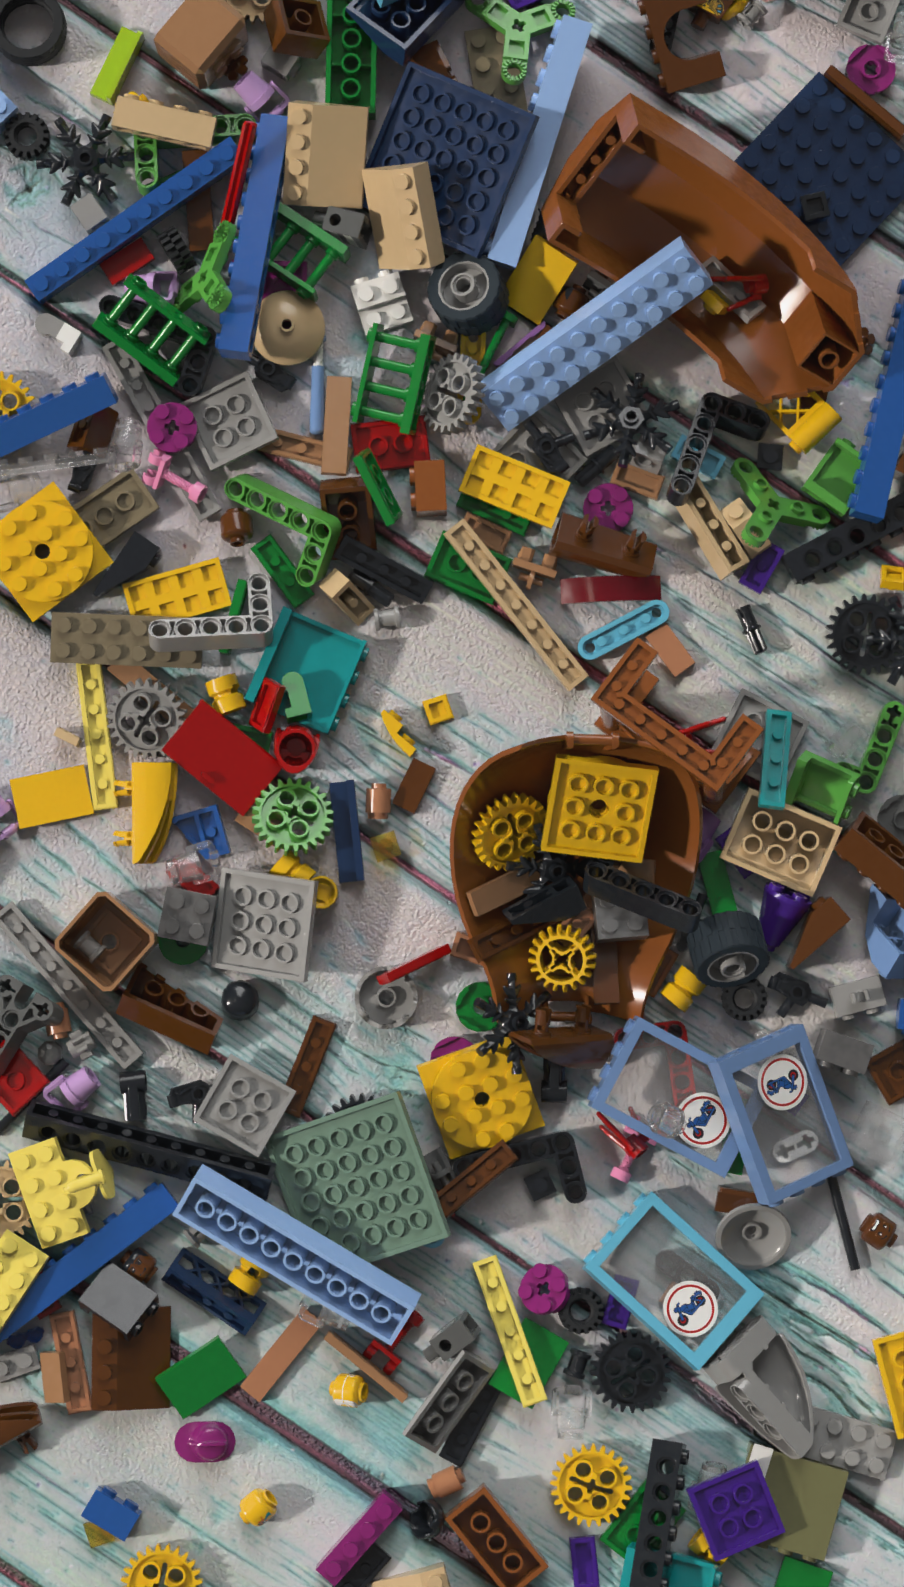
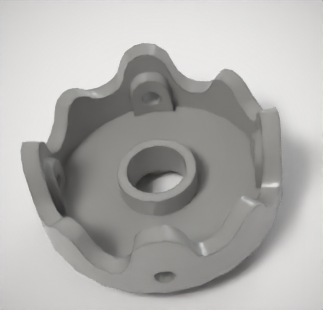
M380 966L368 971L360 979L355 990V1004L359 1015L368 1024L379 1029H392L403 1025L411 1018L417 1006V989L408 974L391 983L379 985L376 976L395 968L393 966ZM383 990H389L394 995V1000L389 1005H384L379 1000V994Z

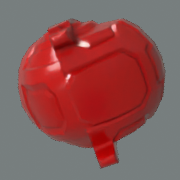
M290 725L285 730L277 728L274 738V753L280 767L291 774H298L308 769L317 757L320 734L313 735L309 728L300 725Z

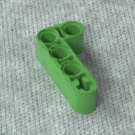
M891 701L881 708L858 767L847 762L836 763L860 774V777L867 776L871 780L870 788L863 790L860 787L858 794L865 795L873 792L879 783L904 720V706L900 702ZM895 707V712L898 716L892 718L890 725L881 724L882 721L886 723L889 720L890 713L887 710ZM883 729L889 733L890 738L887 743H881L878 740L877 733L879 730ZM870 753L879 755L880 764L875 767L869 764L868 756Z

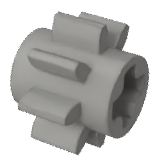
M78 1029L69 1034L71 1040L66 1042V1045L74 1059L81 1057L83 1061L94 1055L92 1050L97 1045L89 1031L82 1033L81 1029Z

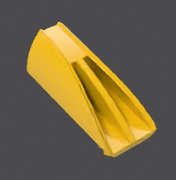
M132 762V781L116 780L113 784L125 788L113 791L115 796H132V831L116 830L113 834L114 836L124 837V840L114 841V846H132V864H153L157 861L165 845L176 801L177 763Z

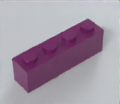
M383 1489L319 1561L316 1571L335 1587L403 1510V1505L388 1491Z

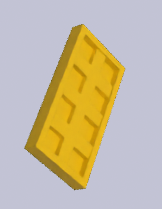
M477 444L458 492L552 529L571 482Z
M219 557L122 584L130 615L192 618L231 607L232 604Z

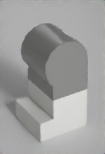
M43 313L36 318L35 327L42 337L53 338L61 343V351L71 357L84 337L82 332L49 313Z

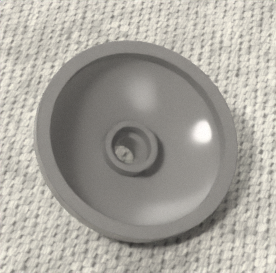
M750 1203L731 1210L723 1217L716 1229L715 1242L718 1252L736 1268L757 1270L774 1264L786 1253L791 1242V1228L785 1215L777 1208L760 1203Z

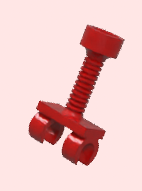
M413 1310L392 1346L389 1344L384 1345L375 1337L362 1355L370 1360L380 1349L391 1358L382 1370L390 1376L402 1361V1358L393 1352L395 1347L399 1345L398 1343L403 1340V1337L407 1335L406 1333L412 1327L419 1328L425 1319L417 1311Z

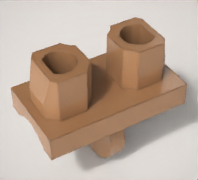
M425 320L420 329L416 328L413 339L417 340V338H420L421 333L434 336L437 325ZM446 330L443 339L437 337L432 359L440 362V358H443V356L447 357V354L454 356L457 353L459 335L451 330Z
M523 546L518 556L514 557L512 567L530 573L528 575L520 572L518 577L519 580L527 582L525 589L530 591L532 584L542 587L544 580L535 577V575L554 581L557 571H555L557 557L545 554L542 564L538 565L532 563L535 550Z

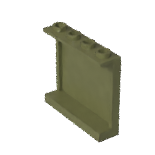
M749 1441L745 1463L749 1462L753 1446L756 1442ZM769 1447L773 1449V1454L765 1481L786 1532L755 1546L768 1549L769 1545L778 1548V1552L792 1556L793 1552L803 1555L802 1559L817 1563L818 1559L824 1561L849 1472L846 1469L805 1457L791 1459L779 1449Z

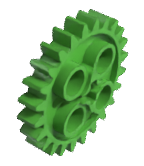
M289 777L287 784H283L279 779L278 787L270 783L268 785L269 792L261 790L262 798H256V806L252 808V814H254L252 816V823L256 824L254 826V833L260 832L258 840L263 841L267 839L266 848L274 845V853L284 849V856L288 855L289 850H293L295 857H297L298 850L302 849L303 853L307 855L309 846L313 850H317V842L325 843L324 836H330L329 828L333 827V820L331 818H333L334 811L329 810L331 808V801H325L327 794L322 793L319 795V786L311 789V781H308L305 786L301 785V778H298L296 784H293ZM289 799L292 803L283 804L281 800ZM312 809L315 813L306 814L304 810ZM279 820L282 823L279 825H273L270 823V821ZM299 829L304 831L305 833L302 835H296L295 833H293V831Z

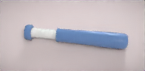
M325 335L321 347L313 356L314 363L311 372L310 433L313 435L324 433L325 367L323 366V343L326 342Z

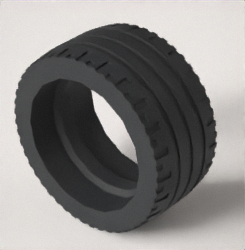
M0 0V52L6 58L22 66H38L47 63L57 56L65 43L67 34L66 18L57 0ZM26 4H36L44 7L50 13L53 21V30L49 38L42 45L32 49H22L12 45L4 31L8 15L17 7Z

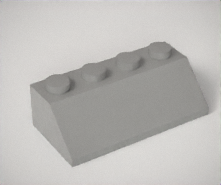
M463 1348L412 1417L402 1434L436 1454L495 1370L479 1356Z

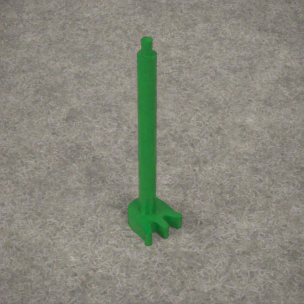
M506 311L505 316L501 319V323L479 365L482 366L480 373L485 374L508 326L515 327L518 317Z

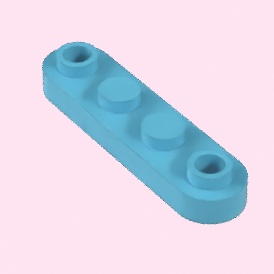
M652 600L582 637L577 646L579 655L585 660H595L662 625L669 617L667 604L661 600ZM659 609L661 616L658 618L653 617L652 610ZM589 643L595 647V650L591 653L585 650V646Z

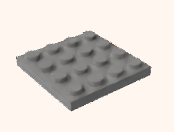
M222 867L211 967L307 982L319 881Z

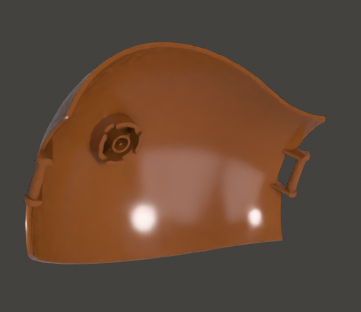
M566 732V735L546 737L520 744L489 758L474 772L463 788L456 804L450 833L452 883L460 916L469 939L508 920L503 915L502 910L528 895L523 894L481 916H474L466 892L509 872L505 871L503 867L499 871L493 866L489 868L473 851L475 846L471 843V840L475 837L471 831L478 829L474 821H481L482 818L479 812H487L485 805L488 804L493 807L495 798L501 802L503 794L511 798L512 793L515 792L518 796L522 793H525L528 797L533 796L544 806L543 809L547 811V800L556 754L579 757L610 756L627 763L658 766L659 773L643 859L656 860V885L690 898L699 863L703 831L701 795L695 776L648 742L619 737V733L613 732L611 735ZM537 850L533 852L535 855V859L544 855L542 853L536 852ZM568 855L567 862L571 864L579 858L578 863L585 859H591V857ZM566 873L578 885L583 897L585 895L582 887L583 878L577 873L575 878H573L571 873ZM648 919L649 936L646 939L617 942L619 1004L594 1005L592 976L591 978L584 976L586 979V984L584 985L577 981L578 988L576 990H573L570 984H568L567 992H563L562 985H559L557 991H553V983H550L547 988L544 987L545 978L537 981L536 976L540 972H531V967L536 964L529 963L528 959L531 956H535L529 953L530 947H536L532 943L534 938L541 940L539 933L482 961L481 964L490 984L492 998L496 1006L499 1003L501 1004L503 1012L509 1009V1004L504 1000L508 997L503 990V986L508 987L506 973H516V986L521 984V990L517 996L522 997L517 1004L520 1010L524 1009L526 1000L528 1003L530 1002L533 993H536L538 998L546 990L552 996L549 1001H579L592 1006L591 1012L607 1014L625 1020L633 1019L635 1015L643 1018L653 980L678 930ZM559 923L552 926L554 930L557 929ZM594 924L586 933L589 935L588 941L585 942L586 944L591 943L590 930L594 929ZM547 945L543 948L542 952L545 966L552 961V955L549 953L550 949ZM580 949L573 955V960L576 963L575 967L578 970L581 969L583 964ZM569 953L563 956L559 955L556 963L561 960L566 961ZM557 969L552 972L559 976L572 975L563 969ZM548 1002L543 1004L541 1007L549 1008ZM552 1011L550 1021L575 1022V1012ZM592 1014L590 1015L589 1025L592 1024Z

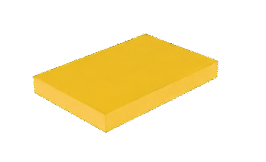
M538 234L535 235L506 283L510 295L509 306L539 325L579 261Z
M84 764L9 780L19 830L94 814Z

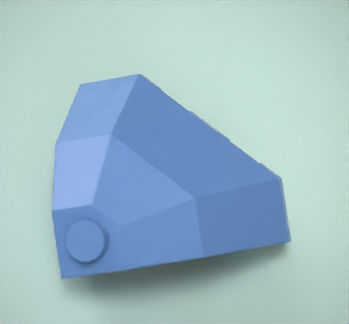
M872 884L870 887L865 931L871 962L879 970L878 972L882 977L889 980L904 979V909L897 904L896 899L891 895L883 893L876 884Z

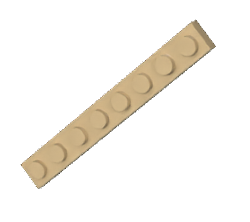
M464 518L443 534L568 692L589 676Z

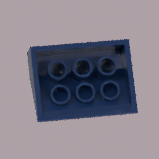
M352 0L346 7V11L383 53L401 66H404L460 8L465 0H398L380 8L376 0Z

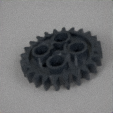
M862 594L861 600L858 601L854 595L851 597L852 604L844 600L842 601L844 609L835 607L834 610L838 616H829V619L834 623L825 627L832 631L831 634L825 636V639L832 640L827 649H835L831 657L839 656L841 658L838 663L839 666L845 662L848 664L846 671L849 672L853 667H856V675H859L862 669H865L866 675L869 676L871 669L874 668L878 674L881 672L880 665L888 669V660L896 662L898 660L894 654H902L904 652L898 647L899 645L891 651L890 645L882 651L880 656H874L870 652V645L865 644V654L863 657L860 656L864 636L860 635V632L866 629L868 613L872 614L868 629L869 634L880 636L875 628V620L878 618L886 621L887 628L885 631L890 635L891 630L898 636L904 632V630L900 629V625L895 624L898 620L889 615L893 607L891 604L887 607L884 605L886 598L876 602L875 594L872 595L870 600H867L866 595ZM857 613L862 617L861 626L851 624V614ZM847 638H853L857 641V649L855 651H850L846 648L845 641Z
M628 1329L626 1337H623L620 1331H617L618 1339L616 1340L609 1335L608 1340L610 1343L608 1345L600 1342L603 1351H594L598 1360L590 1361L593 1366H596V1369L589 1371L590 1375L597 1376L591 1383L592 1385H600L595 1391L596 1394H605L602 1398L603 1403L609 1399L612 1400L610 1406L612 1409L617 1404H620L621 1412H624L626 1406H629L631 1413H634L635 1406H639L643 1412L645 1403L654 1407L652 1399L656 1398L661 1401L659 1391H668L663 1383L671 1382V1379L665 1376V1373L672 1372V1368L665 1367V1364L670 1362V1358H662L666 1349L661 1348L657 1350L660 1342L656 1340L650 1343V1334L646 1335L644 1339L641 1338L640 1330H638L636 1336H632L630 1329ZM633 1347H637L642 1351L641 1357L637 1360H631L628 1357V1351ZM645 1359H650L649 1363L642 1365L641 1367H638L635 1370L636 1375L634 1377H631V1375L628 1374L624 1376L622 1379H620L616 1384L611 1383L613 1379L618 1378L627 1372V1366L630 1365L631 1368H635L636 1366L641 1364ZM617 1361L620 1364V1369L617 1373L611 1374L606 1370L609 1362ZM652 1369L655 1372V1377L652 1381L646 1382L642 1380L641 1374L644 1370ZM623 1383H631L634 1386L631 1394L623 1395L620 1392V1387Z

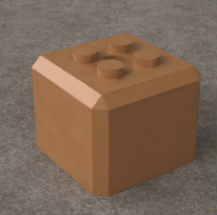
M185 0L156 34L154 43L158 55L197 88L208 89L217 78L220 79L225 74L229 63L241 55L244 50L243 47L248 42V32L244 16L225 0Z
M97 892L55 939V950L102 991H115L119 989L159 943L157 932L111 892ZM87 930L91 932L90 936L100 945H103V938L106 935H114L117 939L116 946L112 949L106 948L92 964L81 950L73 947Z

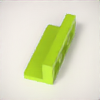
M123 26L121 27L90 91L91 96L112 106L114 105L145 41L143 32L138 30L135 33Z

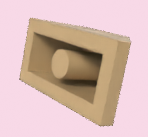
M740 497L720 510L737 541L751 560L772 546L768 538L759 548L756 546L754 548L752 545L749 546L748 542L745 543V540H742L741 532L753 513ZM753 531V533H751V534L754 535L755 537H758V536L756 535L757 533L754 534V531Z
M336 568L318 584V587L358 626L375 609L357 587Z

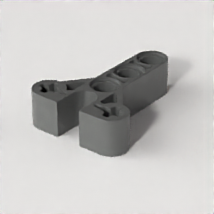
M10 975L0 977V1045L5 1040L4 1046L0 1048V1077L28 1033L47 1025L56 1026L61 1023L64 1017V1011L60 1005L37 992L30 1004L25 1008L26 1002L34 989ZM44 1008L49 1010L48 1014L43 1010ZM18 1018V1023L14 1026V1022Z

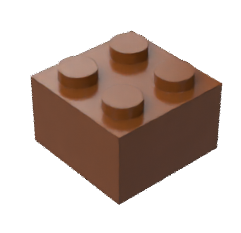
M444 460L414 461V468H409L410 486H415V493H410L411 511H416L417 517L447 516Z

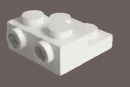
M387 269L379 272L378 278L369 280L368 277H362L354 281L355 285L350 286L366 337L369 328L373 327V323L384 325V332L413 322L398 271L393 273L392 269Z

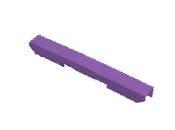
M542 321L493 363L494 366L497 368L513 355L512 352L526 342L527 339L533 338L545 328V321Z

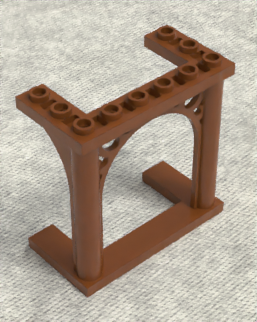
M637 637L591 698V701L600 707L601 714L594 723V726L606 735H611L612 732L619 733V737L645 741L695 776L702 805L716 814L761 755V752L752 746L762 734L764 728L745 714H742L712 755L642 705L659 682V678L647 670L657 657L658 651Z

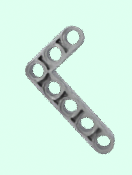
M254 573L248 578L249 615L154 620L148 628L150 647L156 652L267 647L273 641L269 577L263 573Z

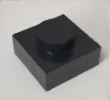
M825 191L800 196L799 200L805 223L830 217Z
M758 443L756 467L763 470L781 471L784 445Z
M546 1168L523 1178L534 1202L557 1191Z

